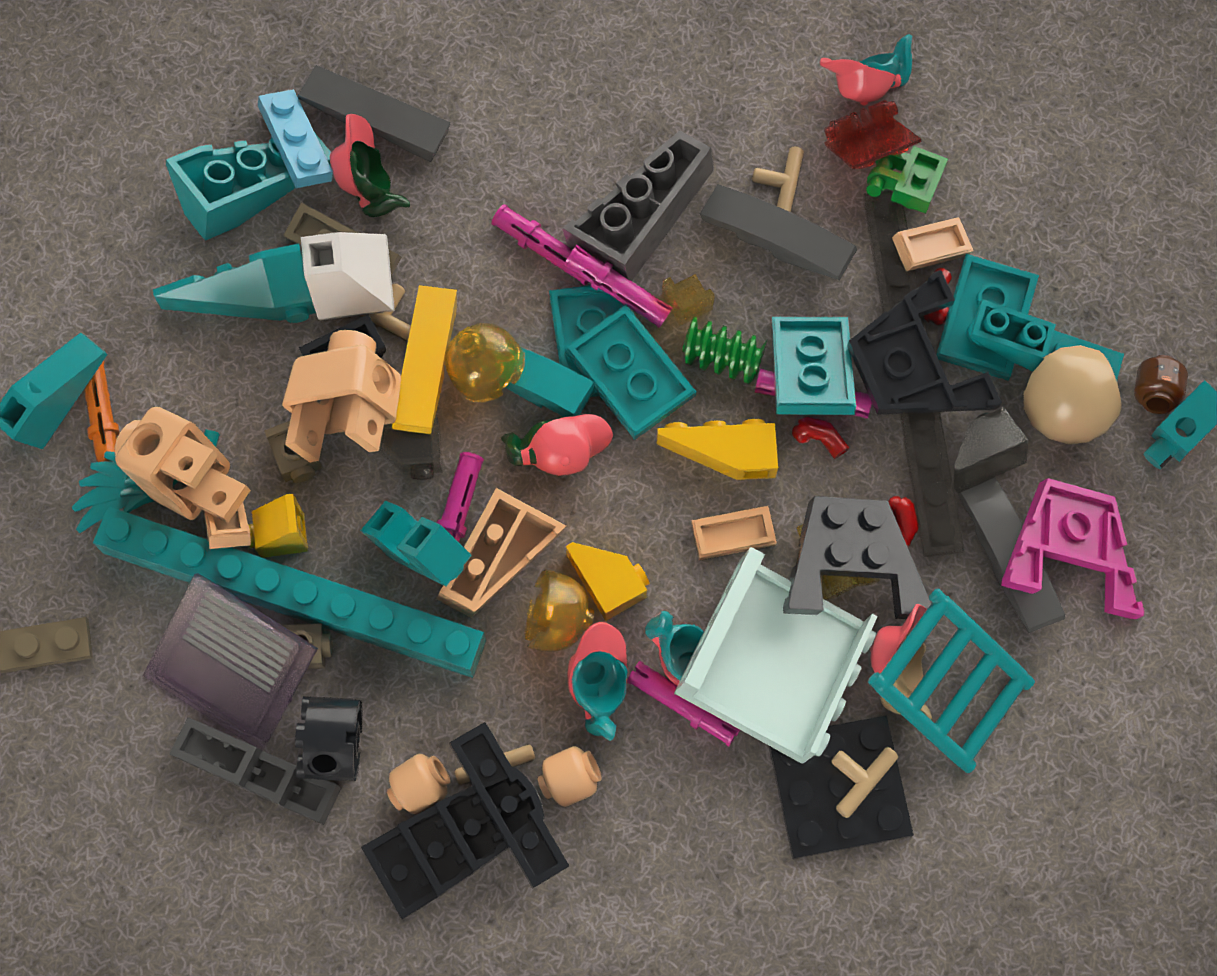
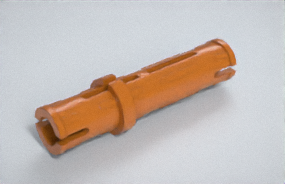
M103 361L84 389L90 421L87 432L88 438L93 440L96 461L111 462L104 458V453L106 451L115 452L116 439L120 431L118 424L114 423ZM95 383L97 388L98 400L96 395Z

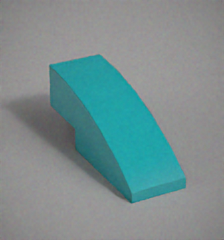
M495 339L476 369V372L540 408L544 406L562 417L580 415L594 393V382L551 359Z

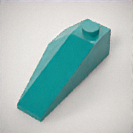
M315 133L330 164L331 151ZM272 137L269 143L247 145L245 140L234 142V147L213 149L212 145L198 146L166 159V167L184 215L205 241L240 226L295 189V185Z
M299 243L248 255L250 263L239 267H232L229 263L217 266V272L208 278L192 275L153 289L154 298L160 308L164 310L277 321L286 320L289 323L303 322L309 318V315L316 313L304 276L303 257Z

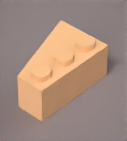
M496 488L464 546L472 556L464 564L461 574L454 580H451L447 586L443 585L437 600L472 618L563 532L566 525Z

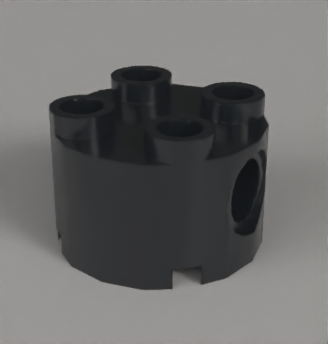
M303 696L301 720H305V723H297L295 733V747L303 749V754H299L297 759V778L356 781L361 753L359 752L360 733H362L363 729L362 701L351 698Z

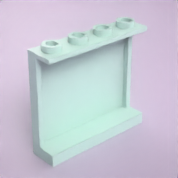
M750 547L739 560L674 694L803 764L814 755L820 756L825 750L830 739V734L826 733L830 721L835 722L838 719L846 703V700L841 698L846 686L851 687L860 673L861 666L857 664L861 652L865 654L876 637V632L872 631L877 616L871 614L865 621H862L824 599V610L818 615L783 614V605L789 595L791 582L761 565L765 554Z

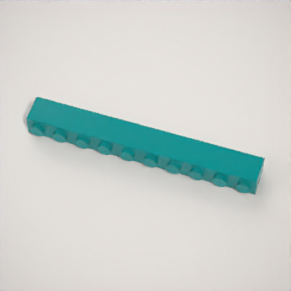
M109 506L93 540V544L103 554L310 624L321 623L325 629L471 678L474 677L486 643L485 634L482 631L232 547L210 549L208 539Z

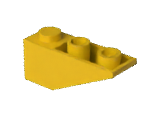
M748 419L740 425H726V422L716 420L705 422L703 426L688 427L686 423L673 422L666 424L664 428H657V445L733 479H768L776 477L778 458L775 423H765L762 419Z

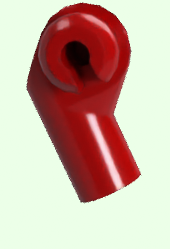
M807 416L799 419V424L792 428V435L799 443H808L811 438L819 440L834 459H837L850 449L835 427L828 421Z
M893 496L888 502L909 548L919 528L915 506L907 497Z

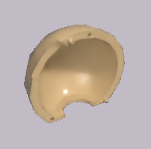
M1080 345L1063 347L1043 357L1044 360L1033 371L1026 390L1023 391L1024 410L1032 426L1046 438L1065 444L1087 443L1105 434L1120 415L1121 398L1115 375L1104 354L1099 350Z

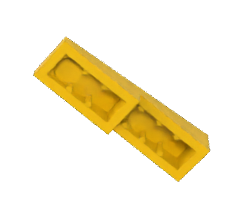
M421 285L418 287L401 373L396 421L392 423V429L426 434H431L444 380V365L456 317L457 290Z

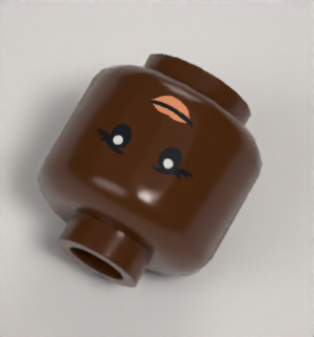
M1158 355L1144 360L1137 370L1134 396L1137 402L1144 409L1154 414H1166L1176 409L1184 401L1188 380L1186 367L1168 355Z

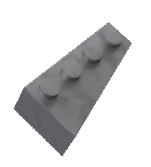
M678 131L643 161L644 165L632 175L626 174L616 183L617 187L602 200L598 198L587 207L588 211L578 220L574 221L572 219L562 228L569 248L573 250L577 244L603 263H606V261L613 265L612 269L628 280L632 281L714 171L711 147L682 131Z

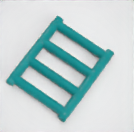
M935 589L929 596V600L932 602L883 671L881 673H874L869 678L868 683L965 773H970L976 767V762L973 760L1021 691L1023 689H1030L1034 685L1035 680L949 596L945 595L940 589ZM945 615L958 627V630L909 698H907L893 684L942 616ZM971 640L985 654L934 723L920 709ZM998 665L1010 677V680L961 748L947 734L993 669Z

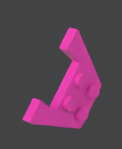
M1050 478L1040 482L1003 575L1001 586L1031 594L1042 590L1043 557L1104 572L1105 613L1130 619H1138L1144 616L1142 601H1136L1132 585L1137 582L1134 569L1127 566L1123 547L1127 545L1116 498Z

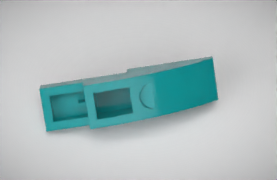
M984 299L980 301L970 337L986 348L1030 371H1034L1046 355L1063 347L1081 345L1103 353L1117 381L1124 357L1123 353L1054 330L1056 326L1054 323Z

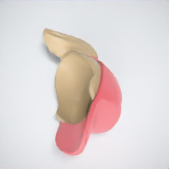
M916 604L902 626H885L877 632L873 645L870 648V661L874 673H881L926 612L927 609L924 606ZM925 643L921 645L893 684L907 698H909L923 678L921 661L926 651ZM883 697L880 698L881 703L887 710L900 714ZM924 704L920 710L932 719L929 708Z

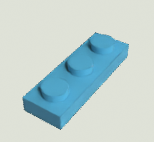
M294 89L260 95L258 97V108L295 188L331 182L333 170Z

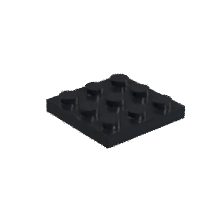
M887 715L828 726L826 733L830 734V739L825 750L820 756L814 755L803 764L769 746L792 859L914 836L897 760L849 818L843 817L836 810V806L855 783L834 766L831 760L839 751H843L863 769L867 770L885 748L889 747L894 750Z

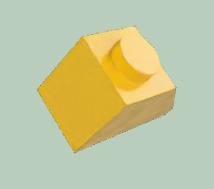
M294 494L283 495L252 511L253 524H248L250 531L249 546L250 548L255 547L261 558L308 552L305 516Z
M574 542L566 545V556L605 621L647 598V588L645 586L649 585L650 582L639 564L633 566L627 556Z

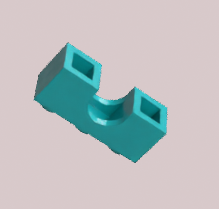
M386 500L360 530L389 558L444 586H447L451 580H454L461 574L464 564L472 556L442 525L424 517L416 521L404 508Z

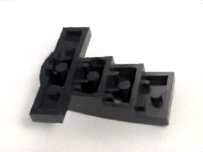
M486 722L449 742V746L472 786L435 803L434 806L398 824L397 827L361 847L402 920L473 875L507 849H510L532 889L569 867L568 862L543 821V805L537 789L522 772L510 765Z

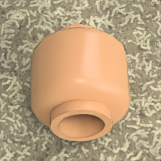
M572 746L549 756L543 761V775L538 777V783L546 799L553 798L559 805L567 807L596 793L597 782L601 781L602 777L592 753L589 750L584 752L579 747Z
M416 754L390 772L389 783L391 788L387 790V794L396 809L399 811L405 809L409 813L417 815L447 796V785L450 783V777L443 764L435 756L429 758L424 754Z

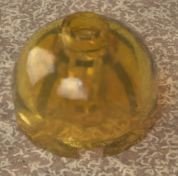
M476 323L458 332L450 341L446 350V372L454 387L467 399L475 402H487L504 395L501 390L510 381L515 385L520 379L525 366V354L516 339L505 329L496 324Z
M545 569L540 573L534 587L541 588V591L534 605L530 598L524 635L525 640L531 641L527 645L528 648L557 652L573 646L578 642L583 631L592 626L594 609L588 608V595L584 587L573 577Z

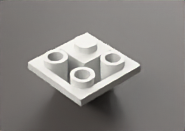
M336 232L301 237L304 276L318 320L395 311L387 235Z

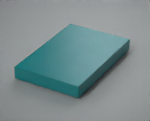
M966 254L953 294L955 301L949 308L936 355L938 359L977 372H988L991 376L1009 381L1014 363L986 348L970 337L982 299L1029 314L1039 275Z
M591 285L549 290L559 364L583 376L565 353V347L619 310L624 304L599 288L596 291L590 287ZM594 390V393L591 397L599 396L598 393Z
M627 305L621 307L565 347L567 356L584 377L594 382V390L634 440L696 396L697 391Z
M772 317L771 333L776 414L855 415L856 399L852 356L847 347L850 340L848 317Z

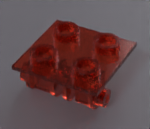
M886 100L868 106V110L866 108L860 109V118L856 112H852L850 116L846 115L830 121L829 126L824 128L826 138L828 139V141L824 142L825 146L852 169L867 168L872 166L878 159L888 155L902 154L908 151L910 146L918 144L922 140L894 119L893 116L898 115L897 105L894 101L887 102Z

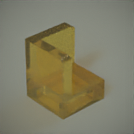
M696 274L674 284L671 277L663 280L662 296L667 305L673 307L671 312L679 326L691 321L694 316L699 317L713 310L715 295L712 289L704 290Z

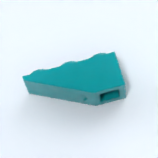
M80 332L10 387L0 402V429L15 441L44 449L108 354L85 334Z

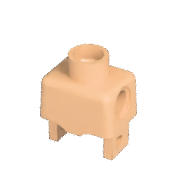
M339 330L330 336L326 352L301 356L295 359L282 406L292 413L285 445L308 462L319 461L324 434L345 432V435L368 452L379 451L384 424L396 421L401 376L398 371L375 354L376 342L371 337L358 331Z
M152 407L141 420H134L127 424L116 439L115 461L117 466L152 500L189 520H194L204 510L229 523L251 491L245 484L227 476L230 462L194 423L161 407ZM176 479L188 486L181 490H174L172 487L173 480ZM226 496V500L222 504L217 505L218 500Z

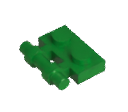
M888 142L878 152L875 161L877 166L872 168L868 174L866 191L871 197H878L883 190L889 189L894 191L891 201L926 214L948 158L913 146L910 154L900 151L898 143ZM896 169V170L902 171V173H898V172L893 171V170Z

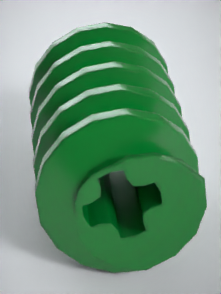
M694 316L688 328L682 352L685 353V364L689 366L699 357L700 369L704 371L714 362V373L717 375L722 374L728 366L729 378L735 380L743 371L744 383L749 385L758 373L767 340L761 348H757L756 335L752 334L746 343H742V331L737 330L733 337L729 339L727 338V326L724 325L717 334H713L712 321L708 320L701 330L698 329V317Z

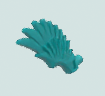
M205 429L204 435L217 447L220 433ZM106 451L104 458L111 462L91 463L90 469L98 473L79 480L80 487L97 488L83 495L72 506L74 512L91 507L76 528L78 533H82L102 520L108 506L118 510L124 508V512L130 513L142 505L155 502L117 466L115 452ZM174 479L172 487H174L179 481Z

